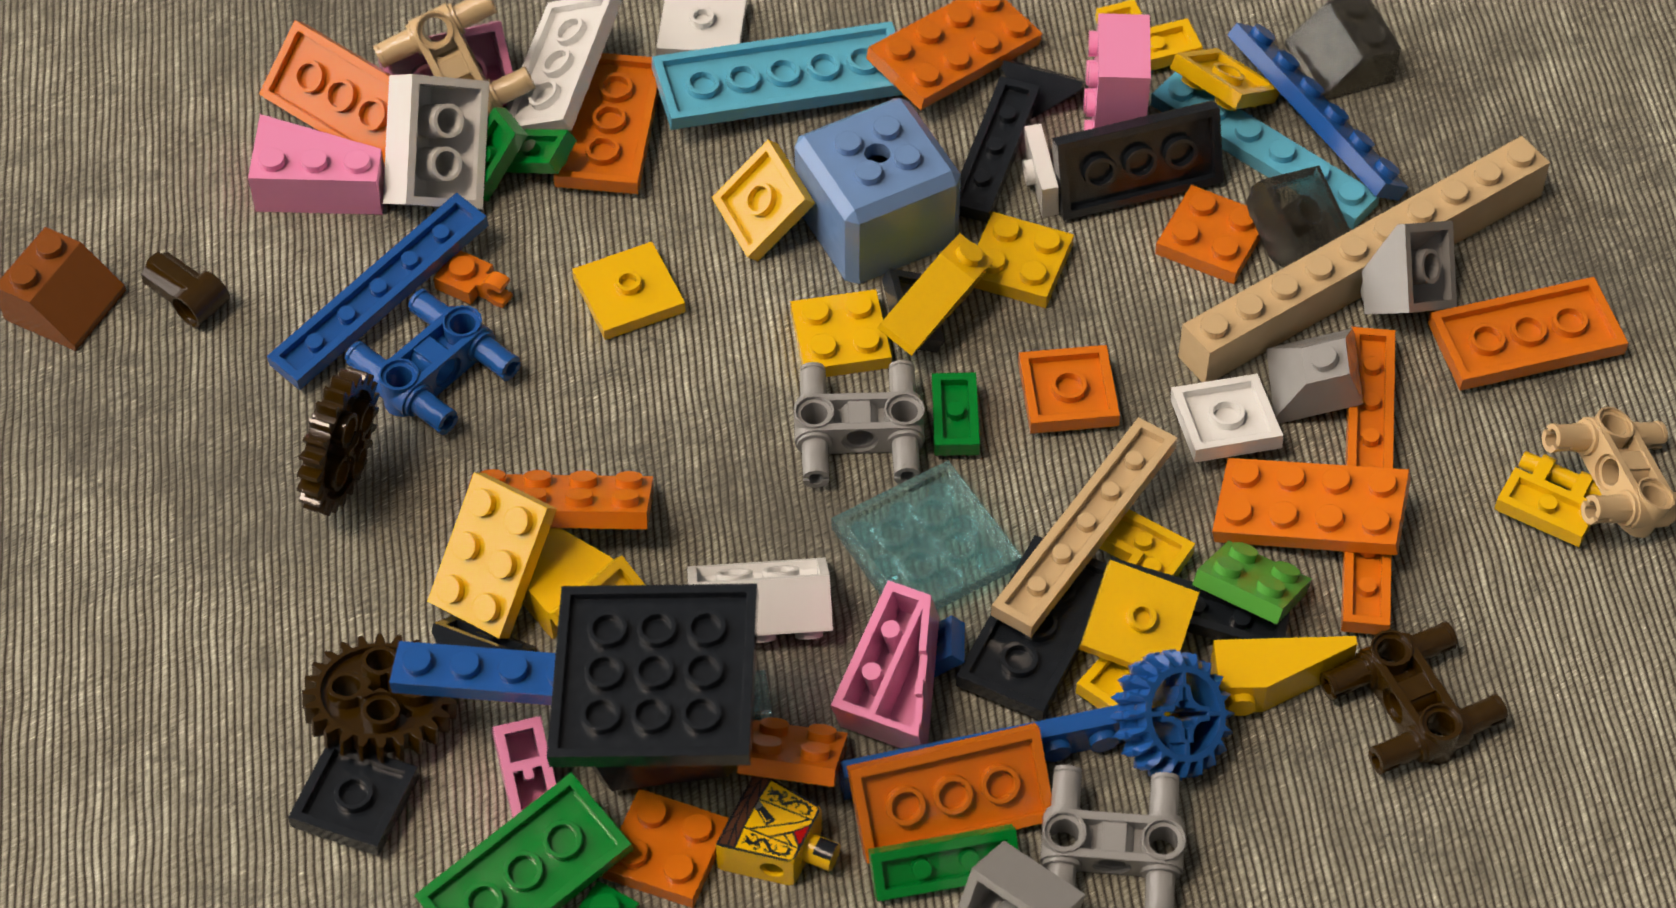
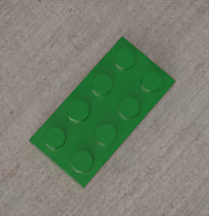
M571 772L414 896L423 908H561L634 849L629 840Z

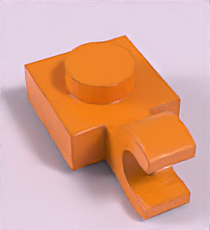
M461 250L444 264L433 277L435 289L470 305L479 296L491 304L503 308L513 297L512 292L504 289L510 282L509 277L494 271L493 264Z

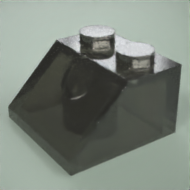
M1371 0L1328 1L1285 42L1288 52L1300 63L1299 70L1304 76L1314 79L1323 87L1324 93L1322 95L1328 101L1395 82L1401 47Z

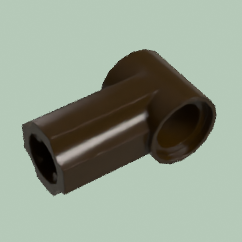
M157 251L147 259L146 266L141 273L143 283L171 302L181 319L193 328H198L230 301V294L226 286L217 276L209 271H203L199 274L169 252L160 253Z

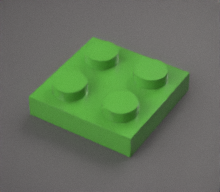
M1228 540L1198 568L1192 585L1274 624H1278L1307 594L1312 578L1301 574L1300 570L1290 563L1283 561L1275 562L1259 555L1258 551L1249 544L1243 542L1233 543Z

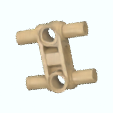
M464 0L454 6L452 3H444L409 20L408 24L405 25L406 30L373 46L384 68L418 52L420 55H424L434 76L489 81L488 116L493 107L504 108L503 104L536 88L526 66L493 82L490 79L486 80L464 36L466 28L498 12L493 0ZM433 17L443 20L447 26L445 38L438 41L430 39L424 30L426 20Z
M1607 406L1601 408L1595 417H1584L1577 423H1551L1546 426L1548 429H1544L1541 436L1544 449L1549 453L1561 451L1578 452L1602 494L1600 496L1588 495L1586 497L1587 501H1583L1581 515L1587 524L1617 523L1628 534L1638 538H1645L1655 528L1668 527L1676 521V492L1671 490L1648 450H1659L1663 447L1662 444L1667 442L1668 431L1663 422H1633L1621 410Z

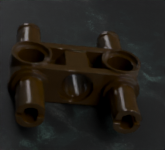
M1447 621L1413 635L1395 630L1381 631L1373 637L1369 646L1359 649L1353 660L1320 674L1322 690L1330 700L1337 699L1364 686L1371 688L1400 731V735L1369 748L1368 756L1370 763L1379 775L1414 760L1433 765L1445 764L1453 759L1458 749L1469 745L1473 735L1507 721L1508 710L1502 698L1497 694L1490 695L1463 708L1456 706L1426 662L1430 658L1456 649V644L1458 643L1457 636L1453 627ZM1383 659H1390L1394 662H1387ZM1431 732H1439L1445 736H1437Z

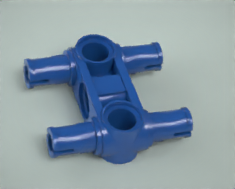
M423 288L412 295L408 307H410L409 311L429 325L389 359L383 358L362 341H357L349 347L345 354V359L347 360L346 364L350 367L374 375L373 381L378 383L375 392L380 394L385 409L390 414L400 417L417 416L439 434L444 435L454 428L458 416L456 415L457 412L438 399L437 395L475 363L480 362L501 379L508 381L516 375L520 369L521 362H519L520 358L495 341L493 331L482 323L481 314L477 309L465 305L449 307Z

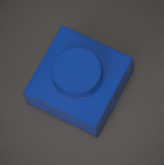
M952 615L939 622L934 678L963 664L965 661V623Z

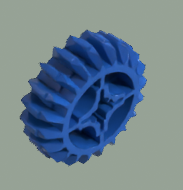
M1175 649L1163 650L1162 653H1149L1142 657V661H1135L1132 665H1129L1130 674L1118 679L1123 692H1117L1111 697L1119 704V711L1114 712L1109 717L1119 721L1120 729L1113 737L1125 740L1126 744L1121 754L1127 757H1134L1133 768L1141 771L1147 770L1150 777L1152 774L1159 772L1174 773L1182 780L1183 778L1197 777L1203 773V769H1209L1211 766L1216 765L1215 755H1221V753L1227 751L1221 738H1226L1233 734L1225 725L1226 719L1235 714L1225 708L1224 701L1231 694L1219 689L1223 676L1210 674L1211 663L1204 660L1198 661L1197 654L1190 652L1181 653V651H1176ZM1164 712H1170V714H1180L1181 717L1175 718V716H1164Z

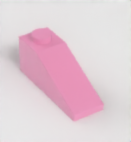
M541 716L492 727L493 739L512 818L556 784L553 768L549 767L547 761V742Z

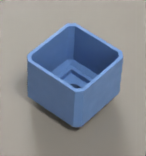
M894 98L799 136L794 147L795 171L815 202L803 215V219L845 281L861 284L886 274L889 268L898 269L944 250L959 234L961 173L909 101Z

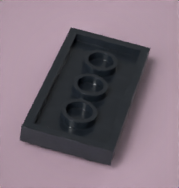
M1214 100L1052 138L1054 169L1059 187V215L1064 221L1186 192L1191 185L1203 188L1224 183L1220 107Z
M1034 535L1009 582L1043 540L1042 537ZM1092 558L1032 637L1025 635L990 614L956 675V686L1037 720H1043L1080 652L1079 647L1107 563Z

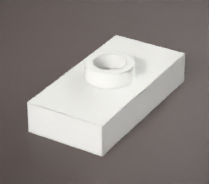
M1042 125L1024 126L1025 155L1027 160H1023L1022 165L1025 183L1027 186L1034 185L1042 217L1059 215V187Z

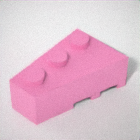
M260 114L248 175L256 212L383 214L385 166L382 149Z
M889 580L887 581L830 705L840 727L901 749L928 743L939 628V615L930 594Z

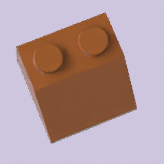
M44 227L0 278V308L4 320L76 351L126 292V288L80 241Z

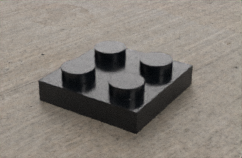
M340 743L330 748L325 747L288 816L290 827L379 856L420 777L418 767L387 756L384 763H380L376 753H370L364 762H360L357 750L353 749L348 755L342 757L340 756Z

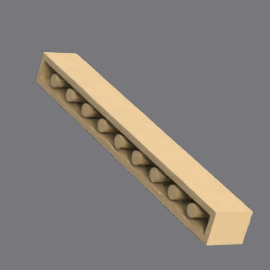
M1523 136L1518 137L1182 324L1178 357L1201 382L1214 381L1266 352L1267 348L1277 346L1360 299L1361 285L1363 283L1362 270L1397 224L1453 221L1455 245L1542 196L1550 162Z

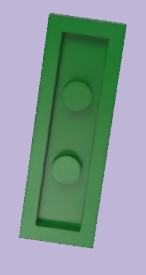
M1013 824L868 849L874 896L877 902L966 886L971 869L1000 843L1005 841L1019 850L1016 828Z

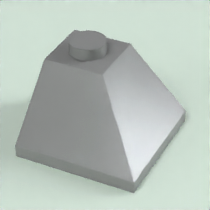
M1453 221L1397 224L1362 270L1361 297L1364 302V314L1414 313L1457 307Z
M1353 328L1267 348L1272 406L1278 424L1363 404Z

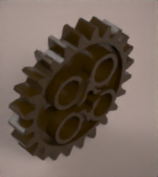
M347 367L346 370L340 369L338 376H332L330 387H324L322 402H316V409L308 421L309 434H306L302 440L306 443L305 450L299 455V460H303V463L296 476L301 478L297 491L301 492L299 502L304 503V509L330 516L331 512L336 514L339 505L344 507L347 494H353L354 481H360L361 473L368 462V449L373 446V441L370 440L371 434L377 428V424L373 423L374 418L379 412V407L375 406L380 396L379 393L375 392L378 383L373 381L374 375L351 367Z
M382 633L377 634L375 643L368 644L363 636H358V646L354 648L343 641L340 642L339 655L326 650L324 652V663L313 662L312 675L305 676V690H302L306 724H312V735L314 737L324 735V747L326 748L340 743V756L342 757L348 755L353 749L357 750L360 762H364L370 753H376L378 761L384 763L387 753L394 752L401 761L404 760L405 749L411 748L419 755L422 754L423 740L434 745L438 744V731L448 733L450 731V719H456L459 698L393 693L389 681L398 643L402 641V635H397L392 643H385Z

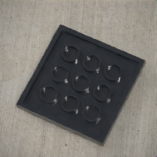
M757 583L562 586L547 746L549 767L751 765L759 602Z

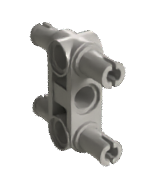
M896 360L891 362L889 365V392L827 394L825 366L819 362H808L800 367V397L794 404V439L796 448L802 453L803 483L806 486L817 488L827 485L829 483V454L892 452L894 481L900 485H912L920 480L919 449L922 448L925 442V407L922 398L916 393L915 368L911 361Z
M1058 765L1054 767L1051 806L1044 812L1042 821L1040 852L1042 866L1075 888L1077 872L1142 876L1146 879L1145 908H1174L1175 880H1178L1183 873L1186 843L1185 823L1178 816L1180 777L1177 774L1168 772L1152 774L1148 815L1090 811L1080 808L1082 769L1073 765ZM1064 832L1073 836L1076 842L1071 846L1062 847L1055 844L1051 837L1057 833ZM1156 840H1164L1169 842L1175 850L1169 854H1159L1152 850L1150 844Z

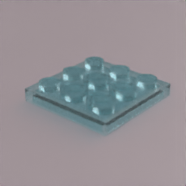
M949 460L831 518L832 530L880 596L889 580L930 594L937 610L1015 571L1022 559L1020 553Z

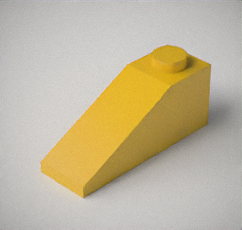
M959 233L879 324L877 329L912 356L969 296L994 260L984 253L978 245Z
M1356 636L1214 640L1210 660L1211 674L1223 676L1219 689L1231 694L1224 703L1225 708L1234 712L1235 716H1246L1253 712H1264L1320 685V674L1353 660L1357 648Z

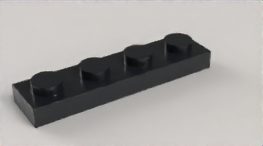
M1000 76L961 171L959 216L988 223L992 212L996 208L1024 138V126L1029 125L1040 98V85Z
M1110 558V560L1199 592L1187 629L1189 633L1213 640L1286 637L1290 612L1278 624H1274L1193 586V581L1116 558Z

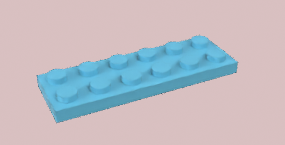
M892 21L652 56L651 68L671 130L904 95L866 59L869 46L896 32Z

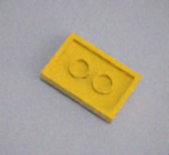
M474 472L427 602L499 639H509L557 508L486 473Z

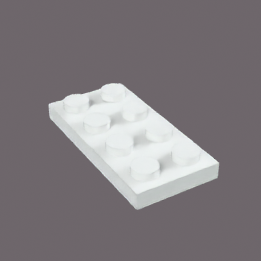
M560 0L547 4L522 67L526 66L536 88L507 102L505 107L523 129L572 130L622 3L621 0Z

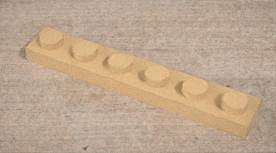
M1138 417L993 602L991 616L1032 637L1174 452L1178 437Z

